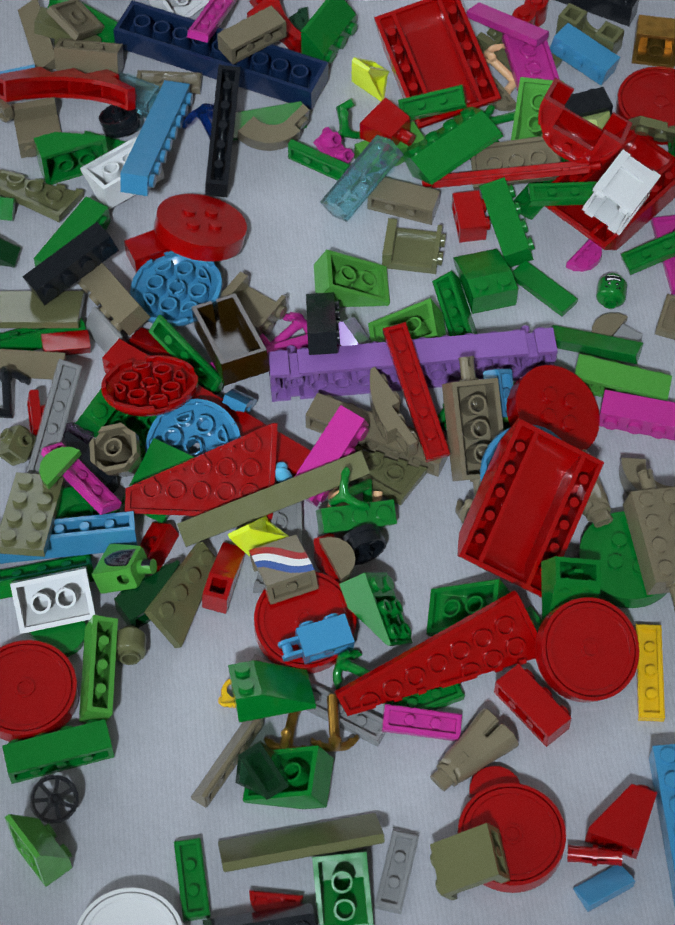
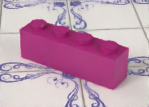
M605 390L600 412V426L609 430L616 429L627 431L631 434L648 435L656 439L675 440V403Z
M340 405L294 477L354 454L356 451L354 448L358 442L363 441L368 434L369 424L367 421ZM329 491L306 499V501L317 507L320 502L323 503L326 500Z

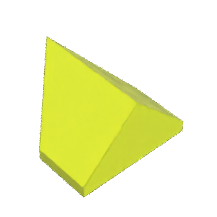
M353 57L351 82L379 101H382L385 98L387 76L390 71L375 61Z
M267 516L259 518L228 534L229 539L248 556H250V549L289 537L270 522Z

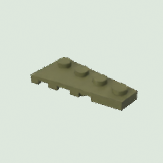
M644 116L628 119V121L633 123L630 129L634 130L635 134L641 136L649 135L654 137L653 140L669 142L673 146L675 126L668 127L667 122Z
M204 542L196 543L144 612L174 648H180L183 645L202 599L209 572L216 559Z

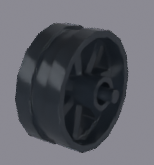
M110 105L100 113L99 122L107 137L120 138L138 129L141 124V118L137 112L136 105L134 110L129 111Z
M376 524L361 525L349 531L341 538L352 547L356 558L355 566L362 565L378 557L384 551L387 544Z
M49 775L40 779L30 794V807L33 814L40 821L48 824H59L69 819L76 811L79 803L75 784L61 775ZM55 779L54 790L51 793L43 783ZM59 781L65 782L70 788L59 794ZM38 787L47 794V798L34 799ZM73 792V804L63 801L62 797ZM47 802L48 805L40 814L34 803ZM58 804L71 809L63 818L61 817ZM51 807H54L57 819L45 818Z

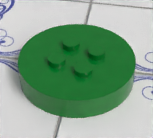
M625 512L610 513L613 521L607 525L596 528L592 523L582 537L578 558L601 560L599 599L610 602L616 607L641 608L663 598L667 593L647 595Z

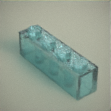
M376 135L320 203L333 217L347 222L404 154L391 139Z

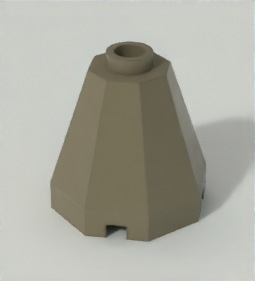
M122 423L101 427L97 438L93 437L89 442L90 461L110 476L128 477L135 475L142 462L139 436Z

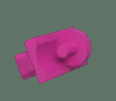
M325 127L321 135L313 142L320 152L345 163H349L354 157L352 150L342 145V137L339 133L332 132L329 127Z

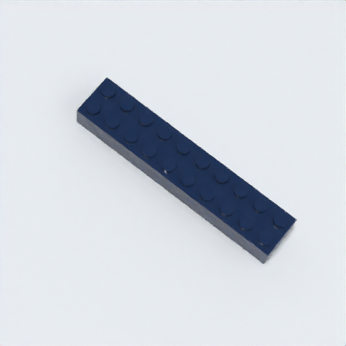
M133 0L113 29L115 43L123 44V50L194 73H202V75L216 80L218 65L240 67L239 87L288 103L302 101V104L309 110L313 109L328 81V62L273 44L232 64L218 49L217 33L224 29L218 27L208 43L187 38L188 30L195 20Z

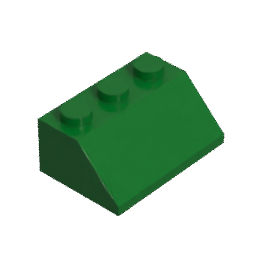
M346 0L324 1L301 30V54L326 61L328 64L334 61L337 52L345 47L348 38L356 33L358 27L356 24V13Z

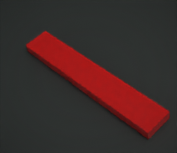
M406 322L383 328L382 332L426 463L450 456Z

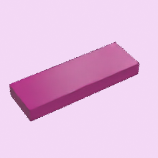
M385 704L381 732L458 741L461 734L462 714Z

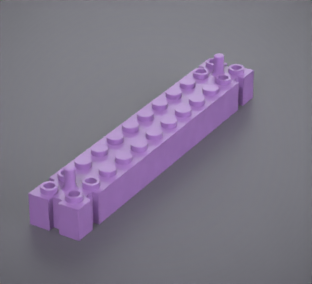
M524 325L520 329L506 332L492 331L483 334L468 333L459 336L445 335L436 338L421 337L412 339L428 388L442 387V384L461 380L458 360L460 357L474 356L475 375L478 379H483V372L487 370L512 369L513 381H517L527 372L538 366L554 365L557 357V346L553 328L539 327L530 333L529 326ZM374 341L359 345L337 346V354L309 355L308 348L305 347L297 349L296 353V348L293 345L287 346L286 350L268 352L272 402L291 400V397L300 396V399L315 398L317 393L332 397L369 394L370 369L373 367L380 374L385 375L392 391H402L386 342Z

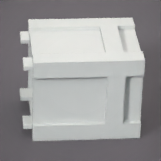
M625 150L621 151L592 190L594 193L582 208L585 214L591 218L593 216L609 226L607 229L618 235L623 232L648 199L649 193L661 177L654 170H650L632 158L631 154Z

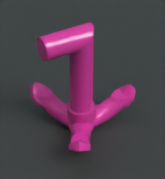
M298 312L285 314L283 320L292 322V324L271 342L262 333L259 337L264 346L285 341L302 328L305 334H307V321L304 316Z

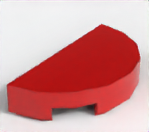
M489 766L481 769L473 776L469 786V798L474 797L487 787L501 783L520 784V781L509 769L501 766Z
M249 890L250 904L254 912L301 905L303 902V895Z

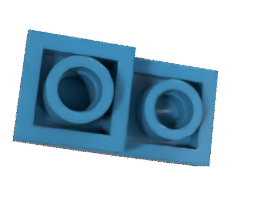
M231 389L225 394L222 403L228 405L234 411H241L243 413L246 411L249 413L258 400L236 389Z

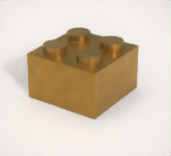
M639 15L633 45L632 63L669 68L675 67V19Z

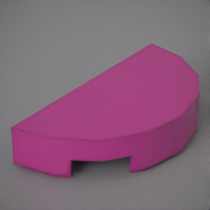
M589 239L566 263V268L579 272L593 269L602 258V248Z

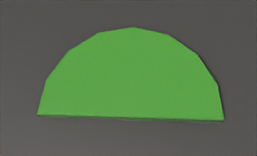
M60 447L45 455L40 463L39 473L43 484L48 489L81 456L80 450L73 447Z

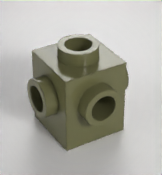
M21 425L4 429L0 434V457L12 466L26 462L32 454L36 437L30 433L28 428Z

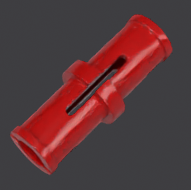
M594 844L593 847L568 845L567 862L590 863L592 866H597V864L622 866L623 849L601 848Z

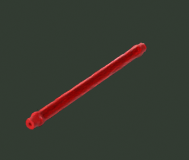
M601 160L590 162V164L568 161L448 173L432 185L422 181L423 187L442 188L489 183L505 177L506 181L585 174L602 170Z

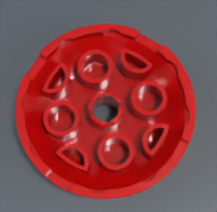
M151 355L145 356L143 361L132 363L130 359L113 367L104 376L101 390L106 402L122 413L142 417L158 416L182 407L194 396L198 387V375L194 372V367L184 360L171 356Z

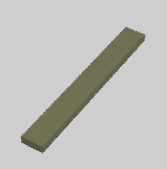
M362 451L178 523L177 526L185 546L189 547L340 486L341 472L345 467H348L351 471L349 482L369 475L370 471Z

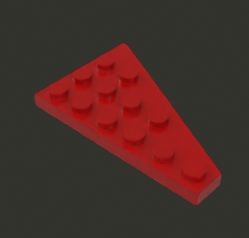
M270 423L126 487L124 512L134 511V514L198 516L275 485L278 423ZM273 513L266 515L267 518L272 519Z

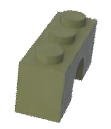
M571 3L559 14L556 34L567 23H570L615 54L622 48L624 29L608 21H605L600 29H596L589 24L587 11Z

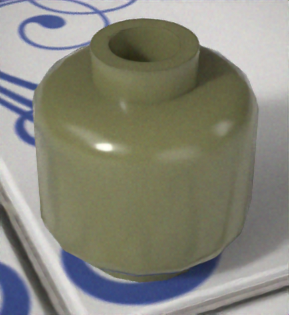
M125 626L117 631L116 659L125 665L137 664L146 655V634L135 626Z

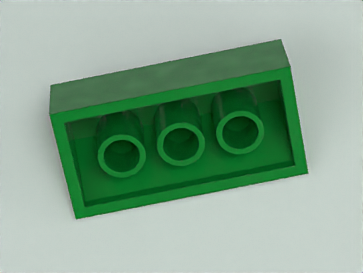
M467 107L455 119L447 120L443 123V127L437 131L429 132L425 139L419 143L410 145L407 151L401 155L413 177L432 185L502 138L503 135L483 110Z

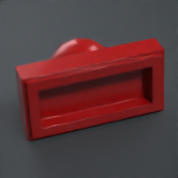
M30 390L27 399L30 433L36 437L45 405L40 406L39 391Z

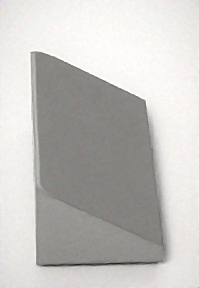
M93 307L85 323V329L88 330L89 335L101 349L107 353L119 338L123 340V336L98 307Z

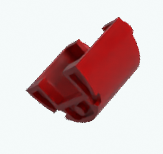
M554 78L541 102L538 113V124L541 127L542 137L547 145L560 157L575 163L590 164V162L604 161L613 156L624 144L633 123L613 112L603 129L597 127L565 108V104L574 88Z

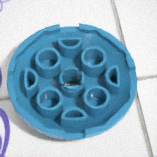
M168 251L164 253V256L154 261L150 259L142 265L132 280L130 294L150 316L147 320L148 322L153 324L158 315L161 314L173 327H180L194 323L192 306L212 301L213 308L215 307L216 299L220 298L223 283L221 273L214 262L193 260Z
M190 399L182 407L157 416L149 429L145 452H147L153 438H156L196 457L237 439L241 435L236 422L224 408L208 400ZM199 443L200 451L193 454L190 453L192 445Z

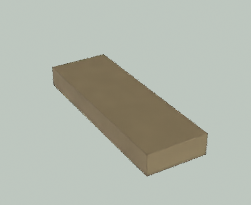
M137 70L136 92H159L164 80L190 84V93H201L202 73Z

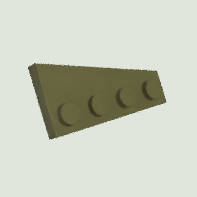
M0 169L1 196L15 198L16 203L57 222H60L84 197V190L76 188L73 191L66 189V185L57 183L56 186L45 184L42 179L29 180L25 179L22 174Z
M358 445L354 448L356 450L355 453L362 451L370 471L369 475L359 478L357 481L362 482L366 479H371L372 490L383 492V496L390 500L394 499V502L400 506L427 474L428 468L419 465L417 468L408 465V461L401 459L395 461L384 457L385 454L380 452L370 453L364 451L363 447Z

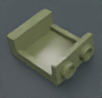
M388 218L382 253V265L387 266V269L436 274L437 265L442 266L443 252H440V247H445L446 234H442V225H438L437 232L397 228V219Z
M488 823L430 844L432 852L430 854V861L436 871L437 879L435 884L437 891L441 896L451 901L457 899L458 893L493 880L500 884L510 881L499 829Z

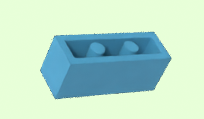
M567 23L554 36L550 46L551 53L599 85H602L615 72L620 60L618 55L570 23Z

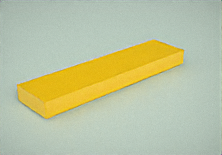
M636 624L635 631L640 651L636 669L638 721L664 722L661 625Z

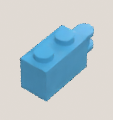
M333 613L315 623L313 621L301 623L295 630V637L280 641L278 647L283 651L282 659L284 662L302 657L304 664L337 655L345 650H353L355 641L346 615ZM298 644L299 650L293 651L292 646Z

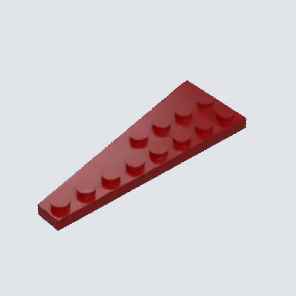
M514 590L339 688L334 693L346 715L350 716L374 709L377 705L401 701L403 700L402 698L417 693L419 695L425 694L427 690L438 687L445 688L469 681L481 674L492 671L496 673L502 671L505 667L518 663L523 665L527 663L526 661L536 659L535 641L537 631L519 594Z

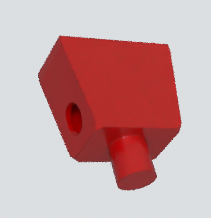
M384 98L360 122V138L388 150H393L400 142L410 146L416 137L415 134L410 132V117L387 98Z

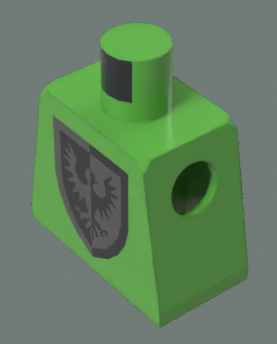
M109 544L94 569L92 576L100 594L135 589L139 587L146 574L156 573L157 563L155 559L147 558L141 546Z

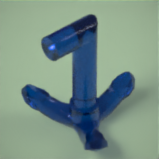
M203 103L197 109L190 112L185 118L182 128L186 130L187 126L192 124V121L198 117L210 139L212 128L210 119H213V111L211 110H214V105Z

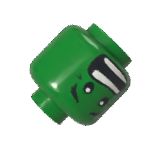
M610 273L600 278L597 284V301L608 309H614L624 304L627 295V282L615 273Z

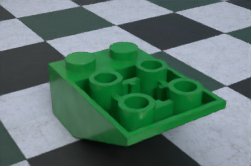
M100 389L75 424L94 438H97L101 427L122 423L139 436V439L142 441L140 444L141 448L146 443L144 434L147 430L149 431L150 425L157 416L142 417L122 413L106 402Z
M555 556L541 561L542 622L553 609L566 602L584 597L599 598L601 589V560Z
M365 572L339 584L348 609L387 646L409 645L413 643L411 629L405 623L402 614V604L396 598L393 590V580L387 572Z

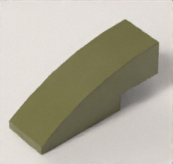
M40 8L35 19V34L55 39L54 45H56L60 38L73 39L46 12L47 8ZM96 34L80 39L97 42L102 41V39Z

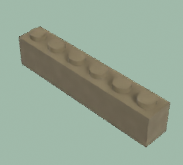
M316 394L306 413V428L323 433L340 405L364 418L369 424L368 434L363 441L358 442V446L372 453H375V451L385 454L384 457L395 461L398 459L408 461V465L417 468L419 465L428 468V474L439 477L448 457L426 463L419 442L417 444V454L408 458L396 441L387 445L376 426L372 411L363 410L352 403L336 400L330 395ZM407 426L410 431L413 430L416 433L415 427Z

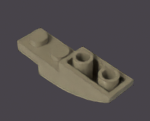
M375 367L371 368L369 394L376 426L387 445L396 441L406 456L410 458L417 454L418 437L413 430L410 431L408 429L405 419L400 413L401 399L398 393L391 390L384 374H380Z

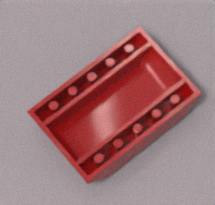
M421 0L374 17L382 47L403 98L463 85L467 107L479 108L501 100L461 0ZM464 109L413 121L418 129L460 115Z
M632 129L629 130L622 147L613 156L601 161L602 170L593 171V173L559 176L552 182H598L622 150L631 154L632 158L650 170L660 174L661 177L649 193L648 199L620 235L607 229L609 226L593 216L591 218L585 214V211L582 210L584 205L545 206L604 250H618L675 198V157L646 136L635 134V131Z
M520 418L517 419L498 443L459 532L457 556L542 598L541 561L555 556L564 557L604 462Z

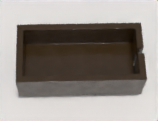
M236 293L216 299L218 321H215L212 301L191 307L195 330L224 385L270 372L267 349Z

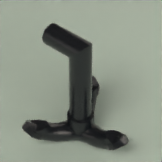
M7 366L0 368L3 408H0V418L12 419V378L27 385L30 384V380L21 372L9 369Z

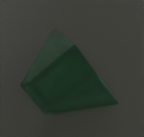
M262 741L257 742L238 754L235 783L265 797L266 800L290 786L280 757Z

